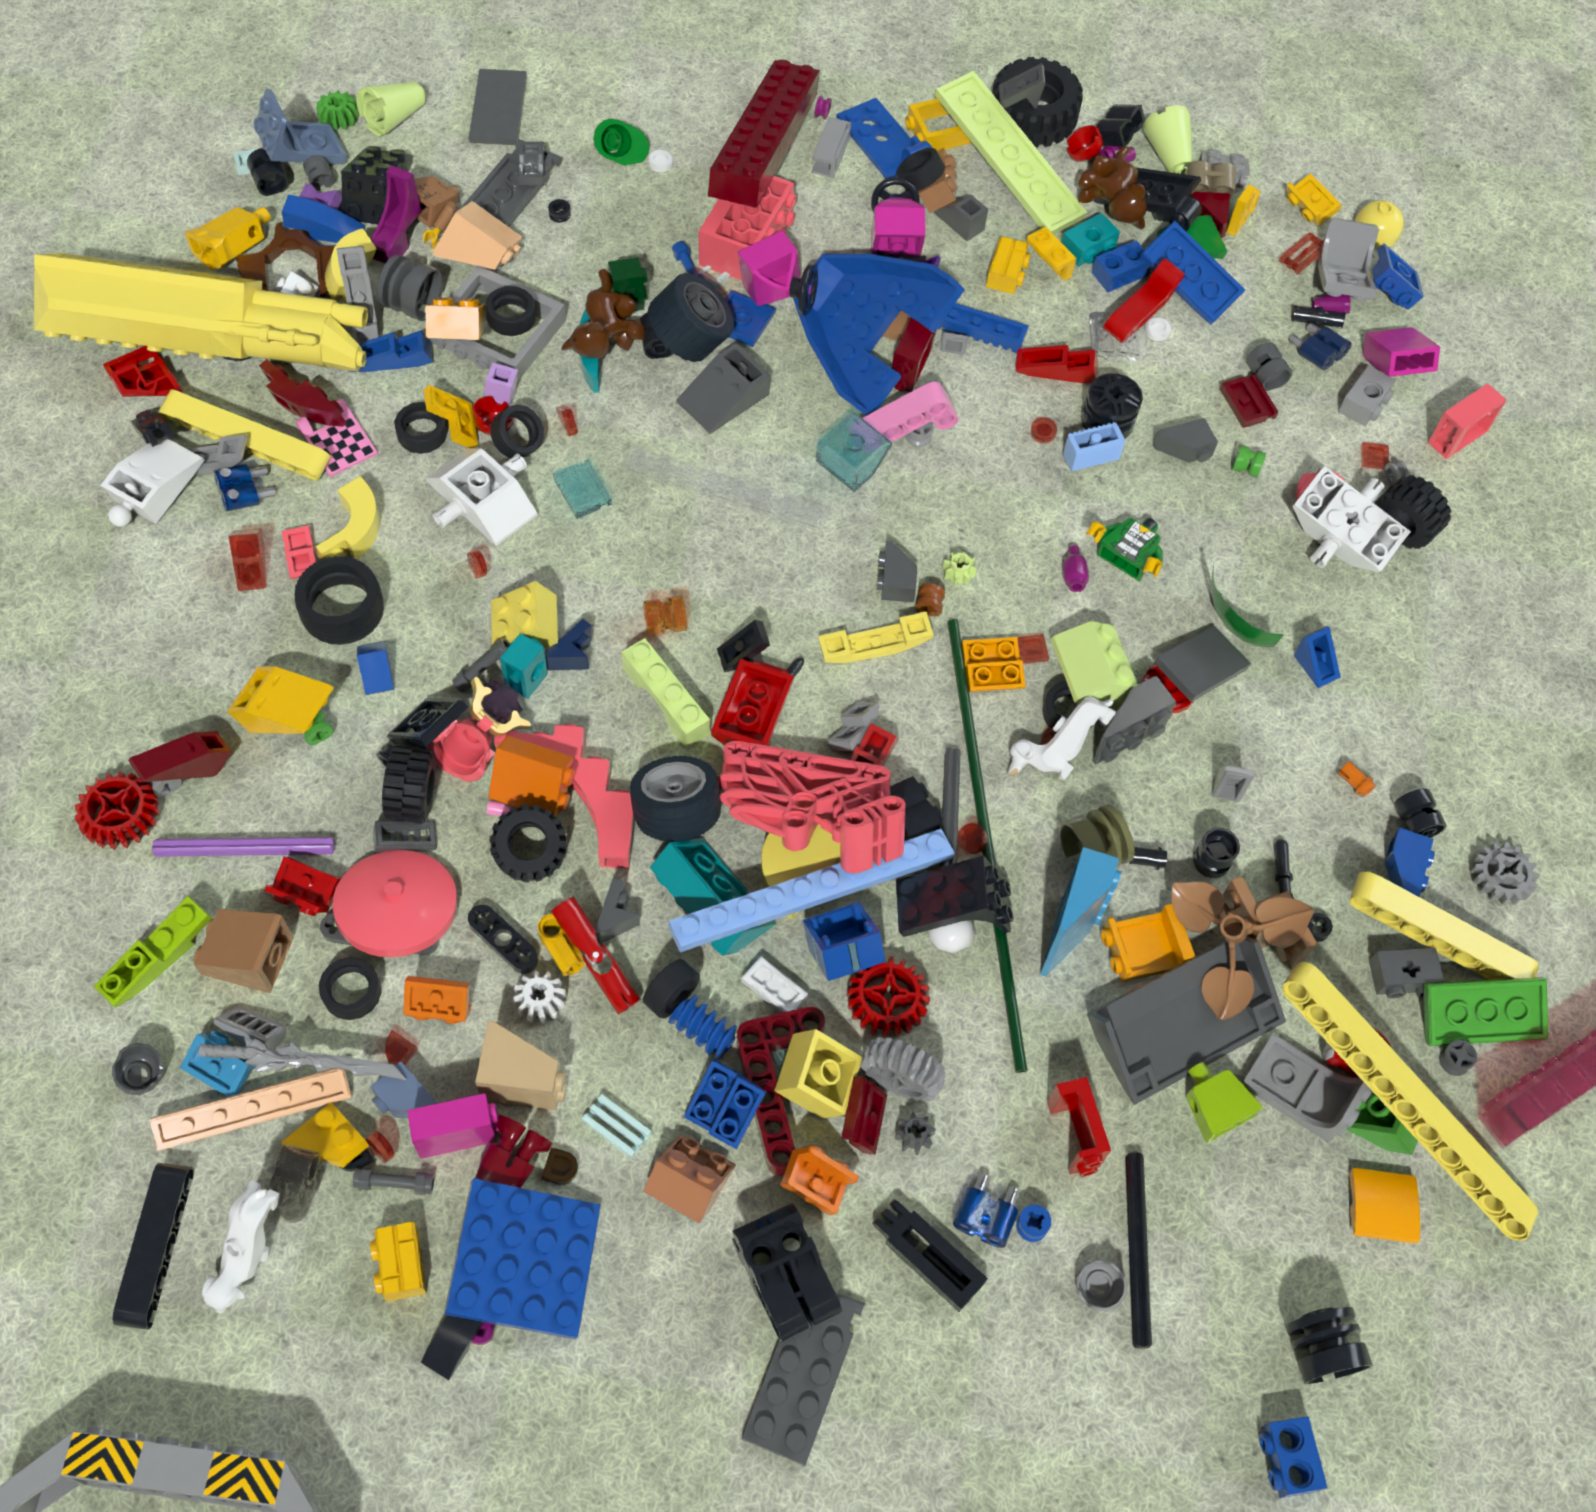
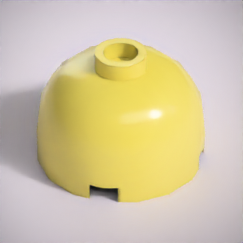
M1385 200L1369 202L1360 209L1355 219L1356 222L1378 226L1379 233L1375 248H1379L1384 243L1388 247L1393 246L1399 240L1404 227L1403 214L1400 209L1393 203Z

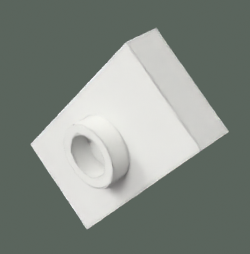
M762 956L741 978L743 984L780 1013L798 1009L808 997V993Z

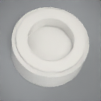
M656 150L649 155V166L656 172H666L673 166V157L665 150Z
M1159 317L1148 320L1145 327L1146 335L1154 341L1167 339L1171 331L1169 322Z

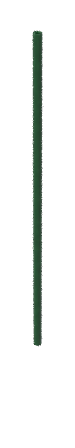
M952 619L947 624L982 855L991 865L996 866L959 622L956 619ZM993 924L1015 1073L1027 1072L1007 933L1004 934Z

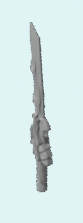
M245 1037L246 1046L243 1047L201 1044L199 1047L200 1057L247 1059L245 1064L257 1066L255 1072L273 1069L277 1072L291 1066L299 1069L303 1064L315 1065L317 1071L338 1068L351 1070L354 1076L382 1075L406 1080L394 1064L302 1052L295 1042H290L289 1046L281 1044L278 1048L272 1049L257 1039L253 1040Z

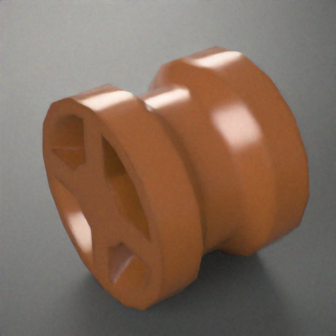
M932 583L921 585L918 590L919 599L916 601V611L918 613L927 612V615L939 616L943 610L942 601L946 593L944 588Z

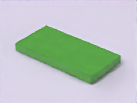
M1534 977L1424 983L1426 1044L1429 1046L1449 1045L1455 1040H1464L1474 1044L1548 1039L1547 979Z

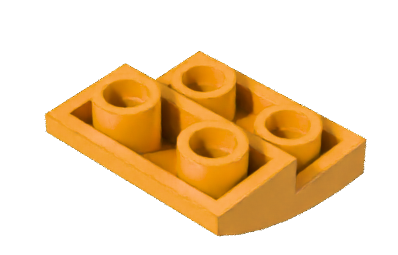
M1017 637L962 641L969 692L1026 688L1023 660H1020Z
M1352 1167L1349 1179L1353 1199L1350 1206L1353 1235L1418 1244L1420 1241V1206L1416 1176Z

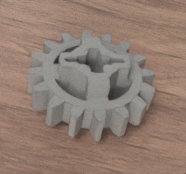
M1494 842L1490 848L1485 846L1473 860L1475 866L1471 869V873L1478 875L1473 882L1474 884H1482L1481 894L1487 891L1491 894L1490 901H1494L1498 897L1502 905H1505L1509 900L1516 905L1521 899L1525 901L1537 888L1538 884L1535 881L1540 877V874L1533 872L1537 863H1529L1530 854H1520V846L1513 850L1510 849L1509 842H1505L1501 848L1497 842Z

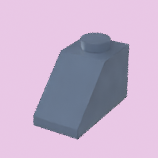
M401 1061L395 1067L406 1080L382 1076L370 1086L375 1095L371 1099L374 1105L382 1114L389 1111L394 1118H408L407 1110L438 1104Z

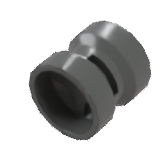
M312 155L304 161V171L308 176L309 183L312 184L316 191L321 190L320 187L323 185L326 188L333 185L334 177L329 170V164L324 156Z

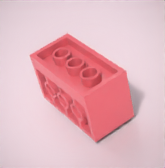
M774 176L757 208L718 199L698 231L699 265L702 267L708 265L711 267V270L722 274L727 272L730 274V277L742 281L738 251L782 230L786 234V227L793 225L796 215L793 212V207L797 197L794 194V183Z

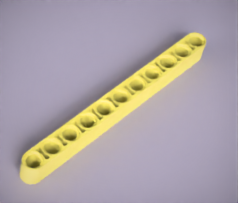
M1297 963L1283 984L1282 990L1285 997L1501 1232L1513 1240H1526L1539 1213L1533 1201L1325 975L1311 963Z

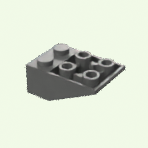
M735 343L718 354L676 401L711 434L769 395L770 374Z
M1157 676L1132 688L1103 734L1093 759L1094 764L1103 760L1105 763L1111 762L1119 755L1120 751L1126 748L1131 751L1137 748L1143 742V739L1149 736L1156 738L1166 730L1165 726L1172 716L1171 713L1176 701Z

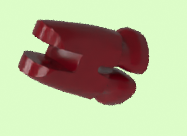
M500 1114L498 1122H496V1127L501 1132L498 1145L489 1143L475 1179L522 1188L535 1168L529 1161L537 1153L548 1152L552 1142L533 1130H527L517 1155H511L513 1147L524 1133L526 1127Z

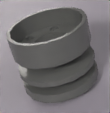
M394 255L389 258L380 273L377 284L378 302L383 307L391 308L396 312L402 311L406 316L419 321H425L426 313L419 311L423 304L433 303V299L440 297L443 283L442 274L438 269L431 266L417 264L415 260L407 259L402 255Z

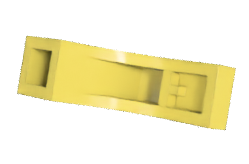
M363 228L351 232L340 239L332 252L325 272L326 287L332 300L342 299L343 303L347 304L336 249L364 246L367 264L371 263L376 252V247Z
M361 476L337 490L341 504L351 514V517L344 529L315 546L320 560L333 556L344 557L347 554L358 559L368 551L377 537L380 518L373 492Z

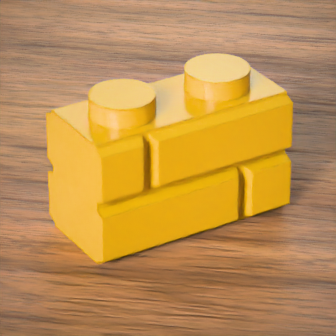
M1004 236L999 239L987 277V288L1015 294L1017 286L1022 287L1026 273L1022 269H1028L1031 254L1027 253L1029 246L1027 242L1014 241L1012 238Z
M407 1222L374 1230L376 1240L370 1241L372 1260H378L379 1273L374 1274L376 1293H382L386 1302L426 1294L419 1232L415 1222Z

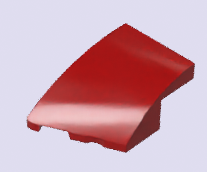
M143 346L103 364L116 389L123 397L167 396L171 389L183 393L163 359L160 358L157 352L147 350V346ZM152 357L154 358V361L150 363H147L145 365H139V362L145 361Z

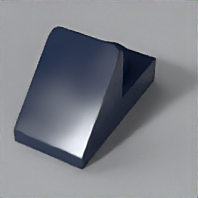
M581 619L558 640L557 644L545 652L547 670L589 669L588 657L582 652L588 648L592 641L591 625Z

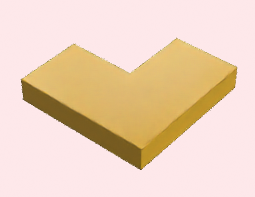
M1248 184L1238 198L1226 233L1236 236L1256 208L1261 194L1260 190L1256 189V187Z
M428 385L423 390L426 411L448 420L451 441L468 448H475L478 445L473 420L472 403Z

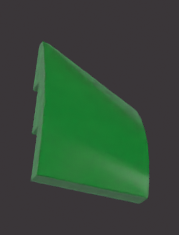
M1211 215L1199 216L1186 232L1214 259H1223L1227 254V249ZM1166 226L1165 228L1159 230L1156 234V238L1160 234H1162L1169 226Z

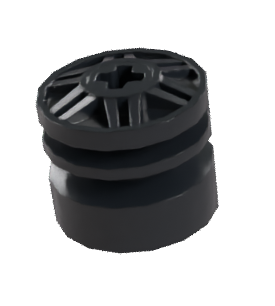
M1107 373L1097 377L1089 387L1082 411L1081 421L1083 428L1088 430L1089 428L1093 429V427L1097 428L1098 425L1102 427L1103 424L1107 425L1108 423L1112 424L1115 422L1124 439H1126L1133 431L1143 401L1142 390L1138 384L1128 376L1118 373Z
M1353 1307L1319 1309L1304 1314L1301 1318L1285 1326L1289 1336L1304 1334L1303 1337L1291 1342L1292 1348H1309L1310 1354L1297 1361L1304 1384L1324 1382L1322 1376L1334 1373L1335 1379L1364 1371L1373 1366L1365 1342L1349 1343L1348 1337L1361 1331L1359 1324L1343 1325V1323L1356 1317Z

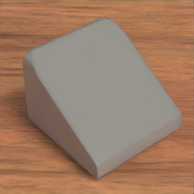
M943 332L940 350L942 352L964 355L966 353L968 336Z

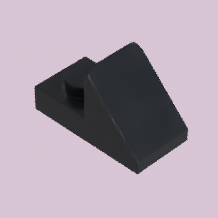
M755 619L717 648L724 672L736 670L740 659L749 662L755 660L763 662L761 652L770 646L763 622Z

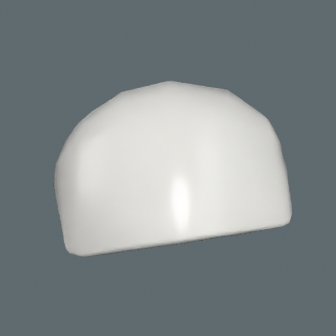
M972 920L928 930L931 942L939 950L957 953L966 947H970L975 936V928Z

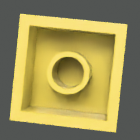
M534 581L491 600L492 644L501 638H505L512 644L520 633L528 638L533 637L537 639L544 649L557 644V595L537 581Z
M817 1029L795 1033L792 1036L775 1092L822 1119L843 1116L847 1111L853 1078L858 1075L862 1057Z

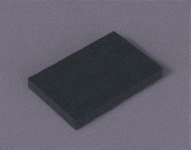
M426 698L388 733L387 737L394 744L427 747L468 706L462 699Z

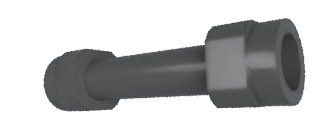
M505 638L495 641L491 645V651L469 670L462 669L457 673L456 677L452 679L456 689L460 692L469 690L472 687L471 680L481 675L497 660H500V657L511 645L510 642Z
M368 1167L355 1168L353 1187L364 1190H371V1186L414 1189L415 1194L426 1195L433 1192L435 1175L424 1172H417L416 1176L374 1173V1170Z

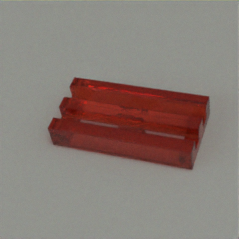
M1309 232L1280 257L1279 262L1285 263L1287 268H1292L1295 270L1294 273L1298 275L1319 257L1323 241ZM1310 240L1314 242L1308 248L1304 249L1302 253L1299 254L1294 260L1290 259L1291 256H1293L1297 251H1299ZM1317 246H1320L1316 251H1314V252H1313L1309 257H1307L1303 262H1301L1300 264H1297V263L1300 262L1304 257H1306L1311 251H1313Z

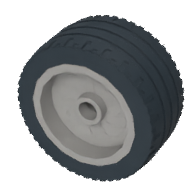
M691 756L664 757L643 766L632 778L630 798L633 815L638 828L644 834L650 836V838L667 842L689 840L709 831L720 818L721 799L719 782L712 766L704 760L702 761Z

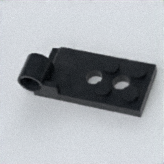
M1136 167L1138 177L1135 184H1141L1145 188L1146 211L1156 212L1158 221L1169 222L1170 225L1176 221L1185 231H1188L1202 213L1201 204L1195 198L1190 197V194L1201 182V177ZM1099 198L1093 200L1095 203L1110 205L1111 202Z

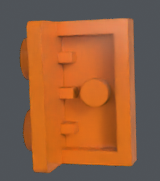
M809 1145L805 1148L793 1150L780 1186L828 1215L837 1214L846 1185L857 1183L859 1176L850 1171V1167L841 1161H834L826 1156V1152L820 1147Z

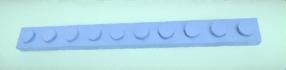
M942 829L904 841V853L901 857L887 863L881 858V865L879 866L873 861V868L866 871L848 873L838 863L669 920L668 928L679 952H683L952 859L955 853Z

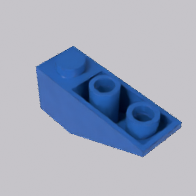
M1399 827L1391 838L1385 860L1390 882L1420 897V893L1425 891L1429 876L1425 875L1426 868L1431 866L1435 856V851L1431 850L1434 839Z

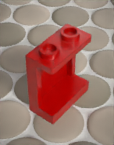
M1084 1077L1058 1083L1047 1101L1050 1114L1069 1110L1081 1147V1151L1076 1154L1068 1167L1069 1174L1079 1173L1080 1177L1093 1175L1098 1172V1168L1104 1163V1160L1111 1152V1148L1088 1078Z

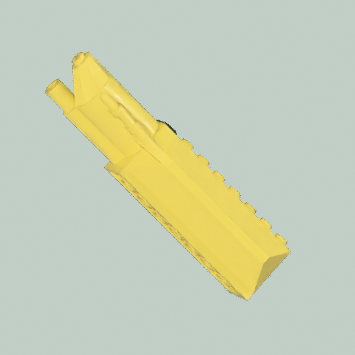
M59 252L34 254V330L44 331V336L47 337L70 335V339L76 341L96 339L95 343L111 345L112 342H119L122 347L126 348L147 346L149 351L163 352L164 349L173 350V354L176 355L199 353L198 357L205 359H215V356L223 357L226 360L244 361L256 357L356 372L366 364V352L362 351L361 346L341 325L365 328L368 321L367 307L340 304L336 300L262 290L261 280Z

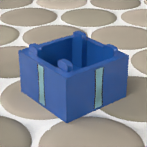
M854 902L803 920L809 951L828 981L885 962L881 933L860 902Z

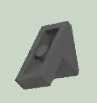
M1042 63L999 85L1000 103L1004 108L1018 103L1025 98L1028 99L1035 109L1037 108L1045 86L1044 66Z
M612 879L595 928L598 943H604L640 925L639 915L625 910L629 893L625 891L624 880Z

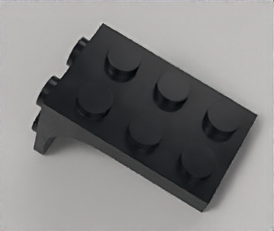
M367 146L341 170L342 213L358 222L378 225L383 214L387 196L386 171L391 165L402 170H408L412 166L413 155L405 154V151L400 149L384 151L378 146Z
M984 855L896 880L898 930L903 937L969 920L990 922L996 925L1004 934L1011 932L1010 922H1013L1014 916L1008 902V896H1011L1010 884L1006 878L1003 879L996 866L991 865Z

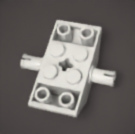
M469 448L426 477V482L449 502L442 509L432 514L435 522L438 525L440 524L441 528H445L446 525L460 515L464 516L495 546H498L538 516L520 484L514 478L516 474L527 468L524 458L520 457V454L517 453L507 462L499 465L482 448Z
M1326 466L1322 467L1292 506L1304 532L1321 544L1310 557L1313 564L1317 559H1320L1316 566L1324 568L1331 557L1335 555L1351 566L1378 573L1382 571L1411 532L1373 503L1385 488L1382 482L1373 489L1379 480L1370 478L1363 490L1358 492Z

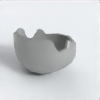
M1093 1260L1082 1267L1076 1278L1077 1293L1087 1307L1095 1311L1108 1312L1118 1307L1127 1294V1280L1123 1272L1114 1263L1107 1260ZM1090 1286L1101 1289L1106 1292L1104 1294L1097 1295L1091 1290Z

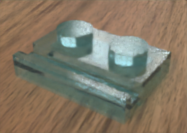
M588 459L585 460L584 464L579 466L575 464L553 473L554 481L576 519L600 510L601 506L606 504L608 506L612 505L609 493Z

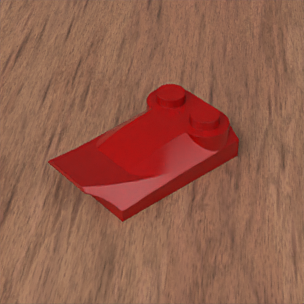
M740 659L711 729V736L723 745L731 741H743L770 746L771 738L793 684L794 676L788 674L786 669L758 660L749 662Z

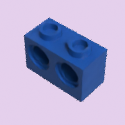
M1136 240L1123 244L1107 253L1099 254L1095 257L1091 273L1109 293L1149 276L1151 267L1139 257L1144 249Z
M1309 1416L1270 1422L1261 1427L1263 1433L1259 1434L1260 1447L1264 1455H1269L1272 1469L1268 1470L1269 1482L1272 1489L1278 1491L1279 1498L1316 1493L1328 1488ZM1280 1432H1285L1290 1436L1292 1440L1291 1449H1287L1281 1444L1279 1439ZM1290 1467L1297 1469L1301 1474L1302 1480L1300 1485H1296L1290 1480Z

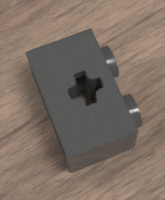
M1436 948L1377 951L1369 960L1376 995L1386 994L1387 998L1395 999L1405 996L1406 993H1416L1418 997H1424V983L1444 982Z

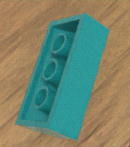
M704 837L670 842L649 867L656 875L658 882L668 889L674 897L676 904L683 908L687 914L750 894L748 889ZM773 920L712 941L711 945L722 956L737 953L775 926L776 923Z

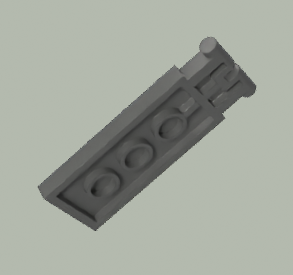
M517 140L515 151L512 154H505L462 207L473 201L510 227L543 186H519V142L525 141ZM544 150V184L550 178L549 171L554 165L560 166L562 162V157Z
M839 1292L837 1297L841 1304L842 1312L817 1325L812 1323L801 1301L800 1306L807 1319L809 1329L782 1342L779 1340L741 1439L803 1466L807 1463L854 1333L848 1331L854 1313L861 1316L865 1305L864 1302Z

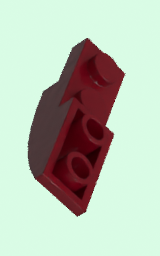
M268 359L259 365L270 382L266 387L275 401L296 416L306 417L308 421L338 427H343L347 424L341 414L344 412L343 408L336 400L332 399L329 401L327 394L320 386L314 387L307 380L301 384L295 378L290 380L287 372L279 364L274 366Z

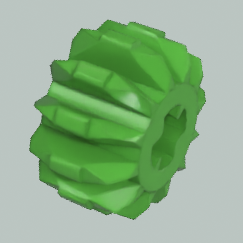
M339 90L336 93L329 91L327 96L321 95L320 101L316 102L318 120L320 123L331 124L336 132L339 127L346 130L347 124L354 126L355 120H358L359 114L356 101L353 97H350L348 92L341 94Z

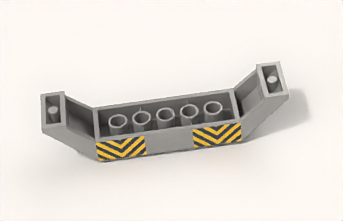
M87 1427L86 1433L73 1431L0 1486V1512H41L80 1485L268 1512L322 1511L298 1469L290 1465V1459L283 1458V1454L262 1451L261 1457H256L255 1454L248 1453L249 1450L232 1446H227L226 1452H222L220 1449L213 1448L214 1445L196 1441L192 1442L190 1448L186 1444L178 1443L179 1440L160 1436L157 1437L155 1443L151 1439L144 1438V1435L133 1432H122L120 1438L119 1435L111 1434L109 1430L98 1427Z

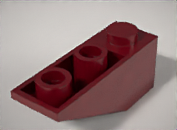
M218 731L193 732L132 756L128 761L142 782L214 777L220 772L232 751Z

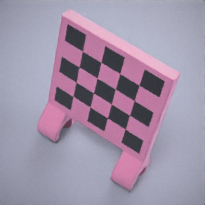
M344 399L337 400L344 410L341 414L347 423L343 427L327 425L313 431L306 417L296 420L298 430L306 442L321 448L331 456L325 468L330 477L378 454Z

